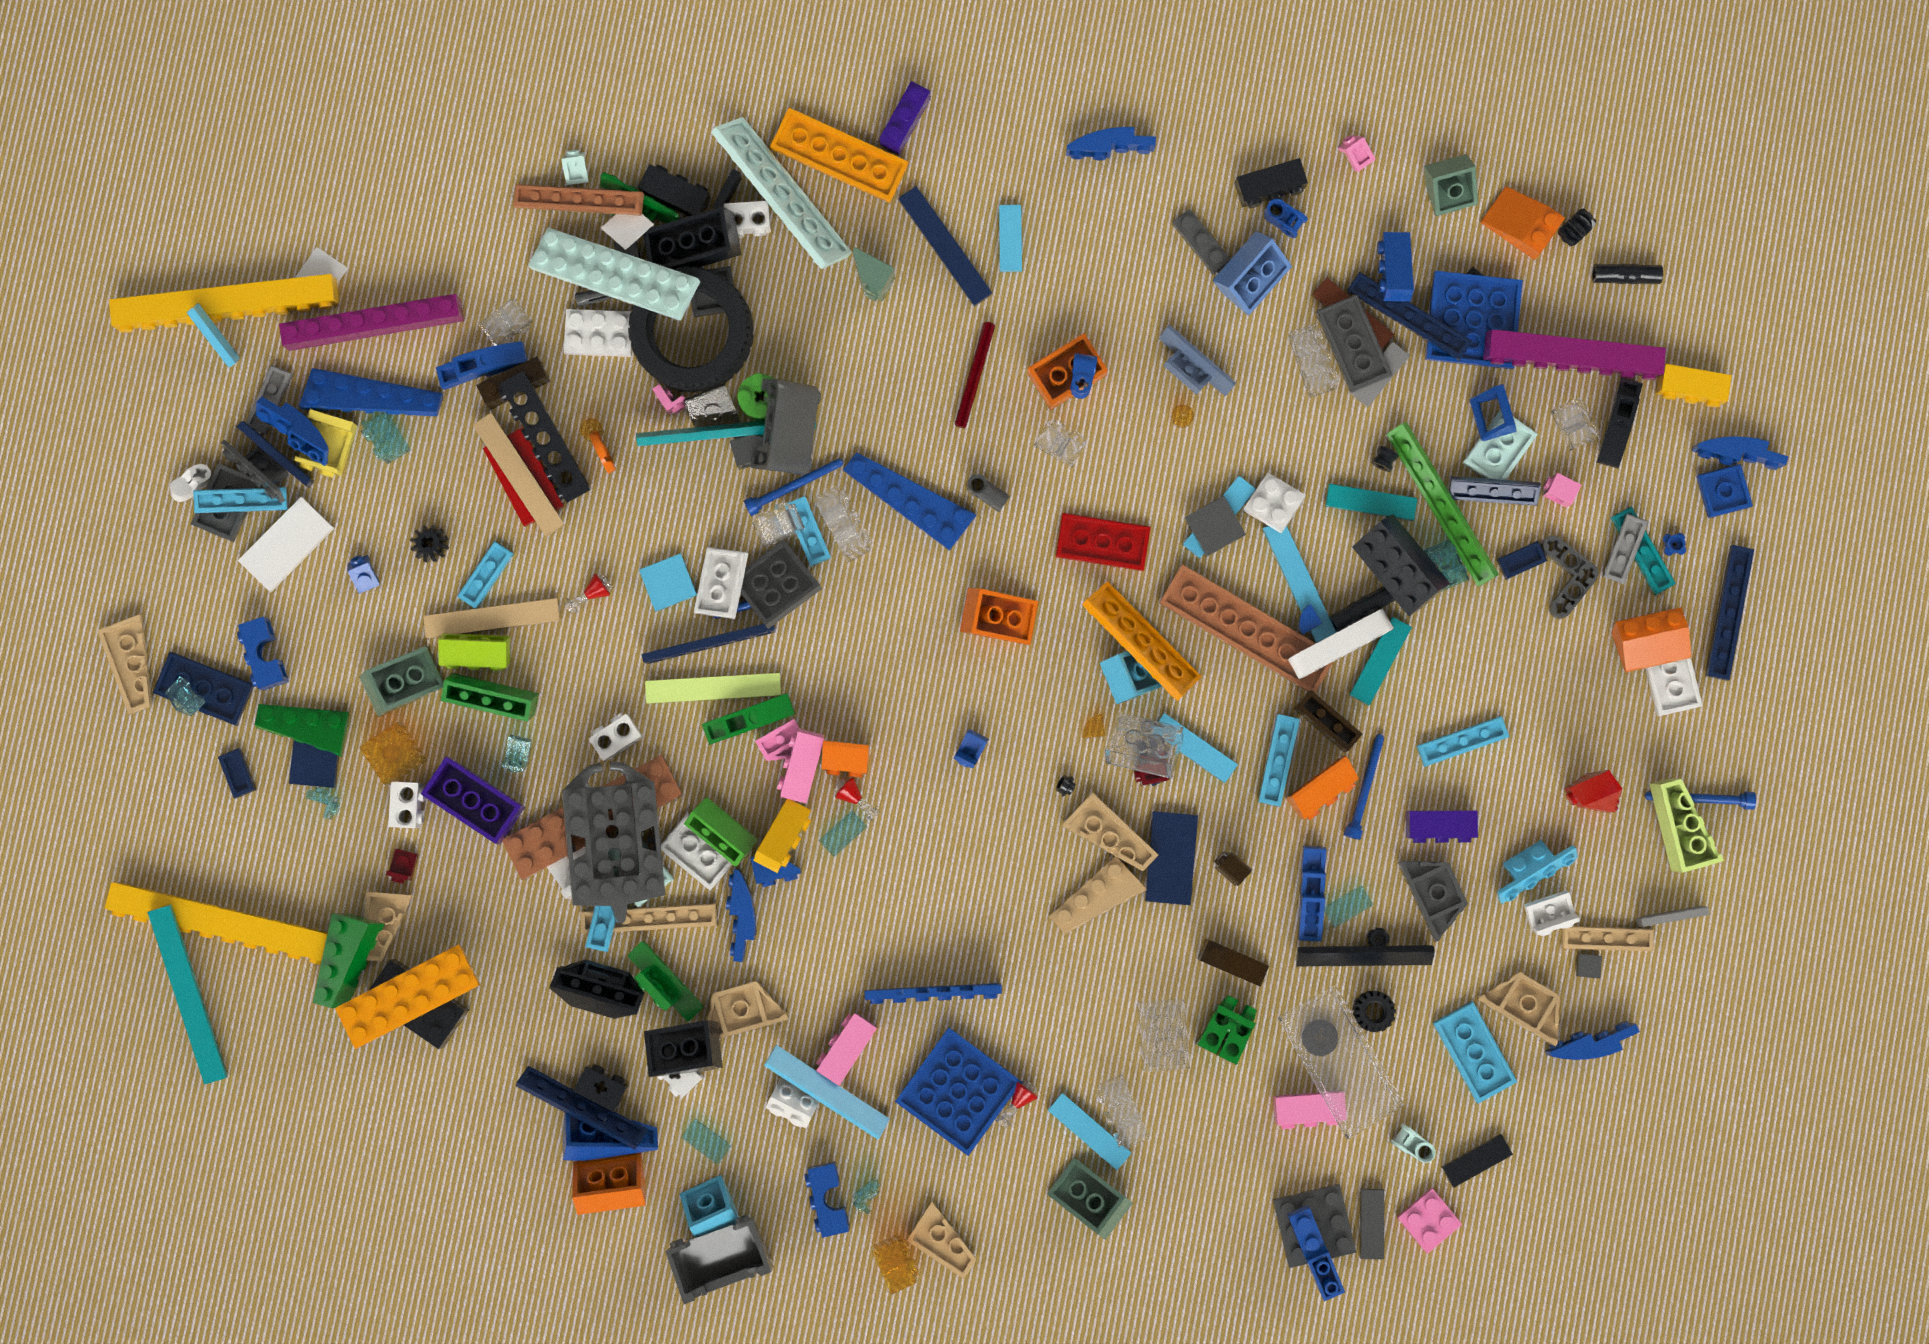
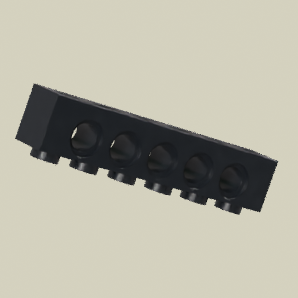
M522 371L500 383L499 394L504 402L507 400L512 406V409L509 410L515 421L520 420L524 428L521 429V432L527 441L531 440L535 448L532 451L537 460H543L546 468L543 470L550 481L554 479L558 486L555 488V491L560 500L565 499L568 503L590 491L591 488L526 373ZM517 392H524L527 395V402L520 405L516 403L514 397ZM528 412H535L538 415L539 420L536 424H529L526 421ZM544 431L549 434L550 441L547 444L538 442L537 435L539 432ZM552 451H556L561 455V461L557 464L551 463L548 459V455ZM561 472H570L572 474V481L570 483H563L559 478Z

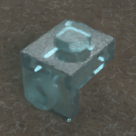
M510 734L507 741L505 759L501 767L508 769L510 772H523L529 764L532 739Z
M316 787L315 791L308 790L306 799L327 804L323 818L333 819L334 816H337L340 809L338 797L328 795L329 790Z

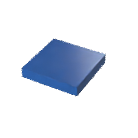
M1741 464L1696 476L1708 519L1753 507Z

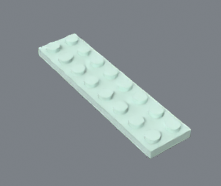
M744 117L716 126L711 133L718 143L727 151L731 159L739 166L745 176L758 190L759 194L764 197L773 211L780 217L821 269L850 256L852 251Z
M549 227L528 264L532 270L681 321L700 283L696 277Z

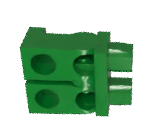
M1226 995L1220 1005L1216 1004L1201 1036H1199L1195 1044L1237 1065L1256 1025L1253 1021L1257 1010L1245 1005L1239 1015L1233 1012L1238 1000Z

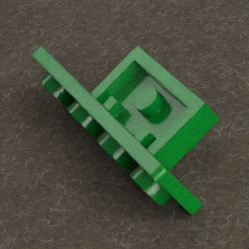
M606 172L601 174L600 186L606 190L639 192L634 186L623 183L614 175H609ZM644 195L642 214L652 223L656 219L665 224L679 220V214L675 210L663 206L653 197Z
M641 941L628 954L630 960L641 971L634 977L638 981L639 987L650 994L654 1003L659 1008L666 1011L673 1006L686 1021H690L704 1008L703 1004L645 941Z

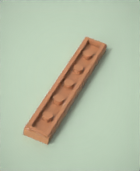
M516 184L513 206L525 209L642 216L644 193L637 191Z

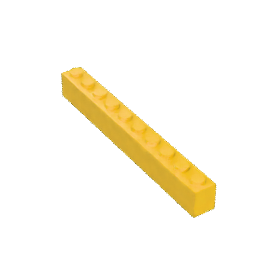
M332 274L109 299L111 326L122 333L133 332L135 328L153 330L156 329V326L161 325L168 328L177 327L178 323L195 325L187 312L197 303L200 304L213 322H221L222 318L241 320L247 315L265 317L266 313L273 312L277 315L288 314L290 310L308 312L311 310L310 308L316 307L322 310L332 309L334 305H339L337 279Z
M111 882L104 908L111 910V915L125 917L128 914L134 916L133 920L147 923L149 919L148 911L172 904L181 932L191 933V930L199 931V936L213 938V935L220 936L223 942L235 944L236 940L244 942L243 946L247 948L257 949V946L265 947V952L279 954V951L286 952L289 958L300 960L301 956L310 958V963L321 965L328 932L120 882Z

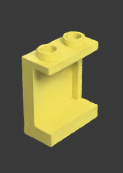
M310 409L307 418L311 420L321 433L329 448L328 464L324 466L319 462L313 461L302 452H300L299 457L295 456L294 461L300 464L299 468L312 472L313 468L321 470V475L333 478L334 475L342 476L358 426L353 422Z

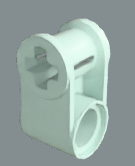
M1402 1123L1401 1130L1395 1139H1391L1390 1142L1406 1154H1410L1423 1163L1431 1162L1436 1155L1434 1146ZM1426 1145L1429 1148V1154L1427 1157L1421 1158L1418 1150L1421 1146Z

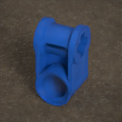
M1281 199L1271 200L1264 210L1265 219L1291 238H1296L1299 228L1308 221V218L1302 212L1294 209ZM1277 207L1280 210V215H1273L1270 208Z
M1075 353L1070 387L1071 393L1075 398L1083 399L1089 395L1093 376L1095 375L1097 356ZM1079 383H1084L1083 390H1079Z

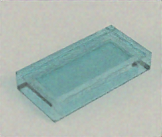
M852 810L819 841L835 857L863 832L867 826Z
M1361 885L1326 905L1324 912L1333 928L1373 906V903Z
M696 1118L681 1137L717 1165L732 1146Z

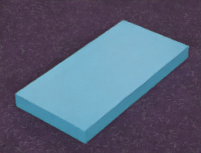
M1473 1001L1432 1022L1477 1104L1517 1083L1514 1074Z

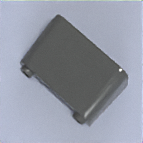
M762 379L761 390L767 392L768 397H764V401L768 402L763 444L758 446L757 451L761 452L758 457H752L751 468L806 475L812 468L811 454L817 407L821 400V393L816 386L778 379Z
M748 1215L736 1218V1223L685 1242H683V1239H678L669 1243L670 1248L665 1252L683 1304L695 1301V1298L701 1296V1294L704 1296L708 1292L743 1279L753 1278L756 1272L760 1276L772 1272L774 1266L754 1217L749 1218Z

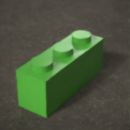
M707 797L691 812L684 823L685 826L735 867L751 852L758 842L755 836Z

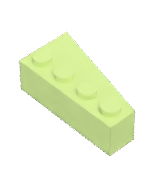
M1668 778L1650 783L1671 871L1684 873L1724 861L1722 855L1718 853L1714 846L1715 842L1712 836H1709L1703 824L1705 823L1702 817L1698 815L1694 807L1695 804L1682 779Z

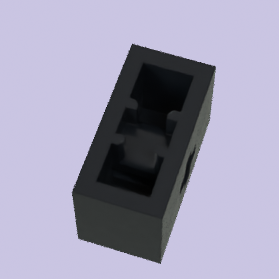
M597 1064L586 1066L573 1091L612 1112L616 1111L629 1085L625 1084L626 1080L616 1074L610 1076L604 1073L606 1069ZM606 1082L605 1087L608 1089L599 1091L600 1086L597 1083Z

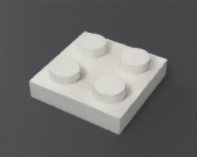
M1267 473L1244 507V511L1282 534L1306 495Z

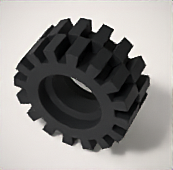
M1366 991V993L1359 995L1358 999L1356 998L1355 1006L1352 1009L1354 1010L1353 1017L1362 1029L1370 1032L1385 1031L1387 1027L1392 1025L1391 1022L1395 1020L1394 1013H1396V1009H1394L1395 1004L1388 995L1379 991ZM1376 1002L1382 1007L1383 1013L1378 1020H1370L1366 1015V1008L1370 1003Z

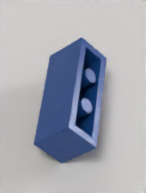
M1383 232L1381 241L1377 242V254H1381V260L1378 262V273H1382V279L1379 281V292H1383V301L1410 302L1414 291L1410 232Z

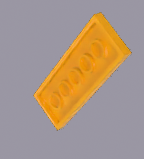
M788 108L770 145L771 150L888 203H891L909 165V162L791 108Z
M1108 581L1082 604L1101 623L1105 630L1177 701L1202 677Z
M458 944L336 1007L335 1010L354 1048L358 1049L480 986V983L461 945Z

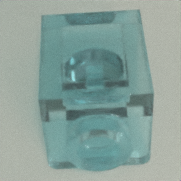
M179 677L165 692L175 710L188 716H192L206 702L203 697L195 694L187 679Z
M875 1177L853 1195L855 1199L853 1204L860 1213L864 1211L868 1215L871 1212V1208L864 1200L867 1198L870 1201L879 1193L878 1188L881 1184Z

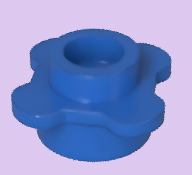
M1666 534L1663 536V542H1665L1664 553L1667 556L1676 553L1680 555L1685 554L1686 542L1684 534Z

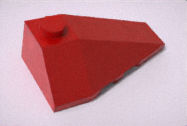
M1610 770L1586 773L1564 789L1567 792L1566 798L1573 806L1576 805L1578 808L1605 813H1614L1618 810L1617 805L1620 803L1618 798L1621 797L1623 788Z

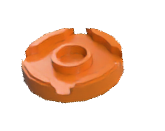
M595 430L589 433L592 444L607 473L610 474L616 471L612 457L602 442L599 432Z

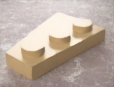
M366 891L364 918L385 923L383 930L379 931L375 939L377 943L374 949L370 950L366 960L381 962L385 960L413 895Z
M931 1201L907 1238V1241L964 1279L975 1263L976 1257Z

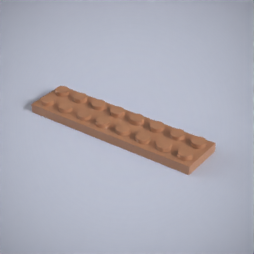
M1183 564L1159 602L1160 605L1307 692L1312 690L1316 693L1333 664L1332 662L1298 679L1288 659L1316 643Z
M663 755L635 769L651 781H654L657 809L683 796ZM625 775L604 786L623 785L626 781ZM563 807L502 840L521 880H525L567 857ZM611 809V811H608L609 819L613 820V811ZM608 826L605 833L609 835L618 829L615 826ZM571 836L572 845H575L576 851L585 847L583 838Z

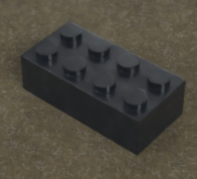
M723 206L650 228L643 234L648 261L674 270L684 266H689V268L692 266L703 267L742 255L734 212Z
M1394 514L1381 520L1352 547L1408 616L1422 609L1450 584Z
M390 959L369 990L410 970V968L397 959ZM453 999L404 1024V1026L437 1049H441L450 1040L469 1012V1009Z

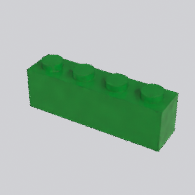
M451 673L444 679L441 701L528 722L536 713L539 693Z

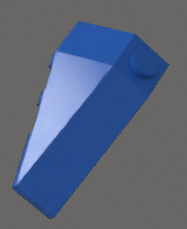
M564 1112L563 1160L587 1161L658 1150L657 1127L632 1120L647 1128V1133L636 1150Z

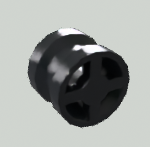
M1379 446L1377 449L1378 454L1376 457H1373L1371 464L1383 471L1391 472L1393 468L1392 463L1398 459L1399 455L1387 447Z

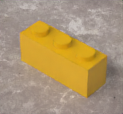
M1665 364L1664 374L1658 376L1656 394L1662 395V398L1668 400L1682 398L1686 403L1696 404L1699 401L1705 402L1709 407H1720V405L1728 401L1732 375Z
M787 799L756 851L753 861L776 873L779 872L781 866L786 868L791 859L789 852L792 848L796 850L802 839L799 837L801 831L806 832L812 820L809 819L812 810L791 799Z

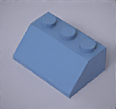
M1255 231L1216 275L1213 282L1224 296L1245 314L1250 315L1290 270L1292 265L1273 238Z

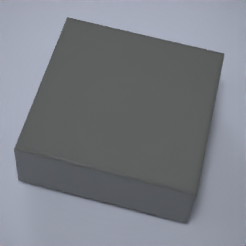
M1578 954L1576 976L1600 979L1602 956Z

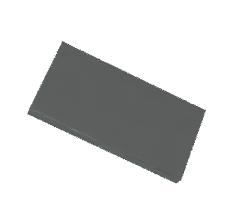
M1357 294L1315 312L1350 393L1392 376Z

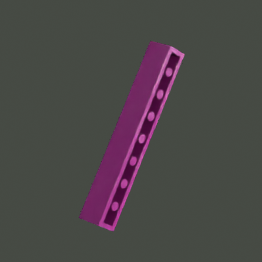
M456 294L280 323L279 328L282 346L288 351L463 322L464 316L461 299Z
M1492 329L1485 333L1483 359L1490 360L1491 364L1497 365L1504 364V362H1512V366L1525 367L1526 364H1532L1536 369H1547L1548 366L1556 367L1555 370L1569 371L1570 368L1577 369L1578 373L1584 374L1591 373V371H1599V375L1611 376L1613 373H1618L1623 378H1634V375L1642 376L1643 380H1656V377L1664 374L1666 348Z

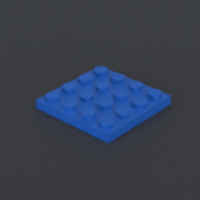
M1434 271L1429 315L1472 340V344L1459 361L1426 341L1425 360L1514 369L1515 366H1512V362H1504V364L1497 365L1491 364L1490 360L1483 359L1485 333L1492 329L1518 332L1523 280Z
M948 1027L895 1102L969 1156L1015 1093L1016 1083H1022V1081Z

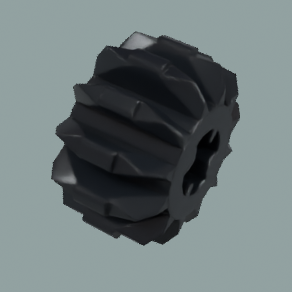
M1584 208L1580 209L1563 224L1558 231V235L1570 247L1575 246L1595 227L1596 220L1590 212Z
M423 525L422 533L418 530L414 531L418 537L411 538L410 541L416 544L411 547V551H417L416 558L420 559L423 557V561L428 563L430 558L433 562H437V555L442 558L445 557V554L441 551L442 549H449L448 545L443 544L449 538L442 536L444 534L443 529L437 530L435 525H431L428 529L427 526ZM428 540L434 544L431 548L426 544Z

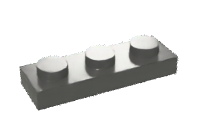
M1190 209L1172 222L1173 227L1213 275L1231 260Z

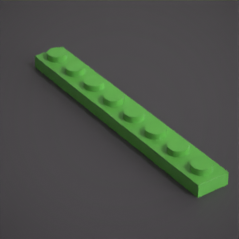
M1404 422L1388 432L1386 436L1477 586L1479 587L1498 576L1497 570L1408 423Z

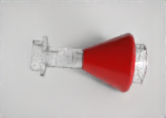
M594 574L584 592L573 600L566 598L567 601L564 602V605L571 614L574 612L578 613L576 608L587 600L610 596L609 591L613 589V586L604 574L600 576Z
M843 777L833 790L837 793L835 798L856 804L867 814L866 820L870 819L872 821L879 814L878 805L873 808L862 798L854 778L847 779Z
M1023 1079L1022 1083L1017 1082L1010 1106L1003 1115H998L996 1121L1006 1129L1008 1126H1012L1009 1121L1016 1111L1038 1099L1036 1095L1038 1089L1026 1079Z

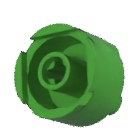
M756 373L746 378L739 387L737 395L739 405L744 415L752 421L766 420L768 402L758 401L757 396L764 395V397H768L767 392L761 390L762 379H774L769 375Z

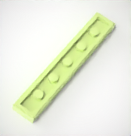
M780 673L645 681L646 703L780 696Z

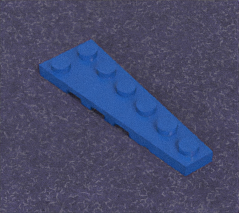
M312 368L299 406L301 410L329 411V409L342 410V412L357 410L364 411L365 413L378 411L395 415L438 417L443 401V393Z
M857 452L843 469L846 474L949 551L976 517L974 513Z
M988 983L865 990V1000H870V1004H882L884 999H893V1003L906 1002V998H915L916 1002L929 1001V997H938V1000H952V996H961V999H974V995H983L984 999L998 998L997 994H1002V984Z

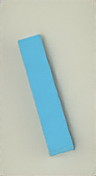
M1269 526L1264 527L1262 530L1301 614L1311 604L1322 624L1310 630L1314 642L1318 643L1335 634L1336 631L1287 526L1282 534Z
M778 1045L772 1049L764 1064L765 1067L877 1140L881 1137L890 1120L888 1117Z

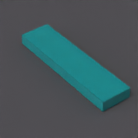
M1329 484L1325 507L1384 517L1394 514L1397 519L1414 521L1418 498Z
M1632 506L1611 517L1618 532L1621 530L1626 514L1638 517ZM1645 530L1634 560L1654 595H1657L1676 583Z
M1393 616L1390 618V622L1394 629L1380 637L1349 696L1368 706L1371 704L1412 629L1411 626Z

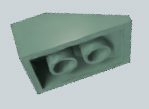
M426 646L365 670L359 676L378 717L443 688L442 678Z
M1076 1158L1072 1159L1047 1193L1048 1196L1105 1240L1133 1204V1202Z

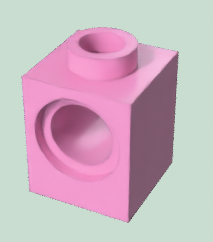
M1556 473L1552 477L1549 476L1545 481L1543 496L1567 508L1573 504L1581 484Z

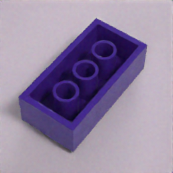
M447 756L421 792L422 796L493 843L501 845L502 840L507 836L525 809L524 805L453 758Z

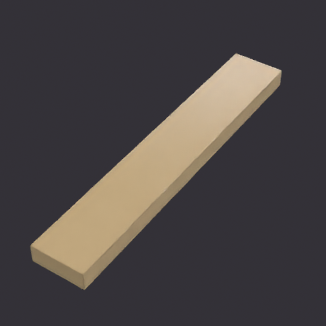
M490 413L473 424L543 534L547 537L564 526V522L494 415Z
M558 598L423 616L427 639L440 637L443 633L466 634L561 621Z
M717 903L627 908L625 922H616L613 932L718 926ZM594 910L580 911L581 934L589 933Z

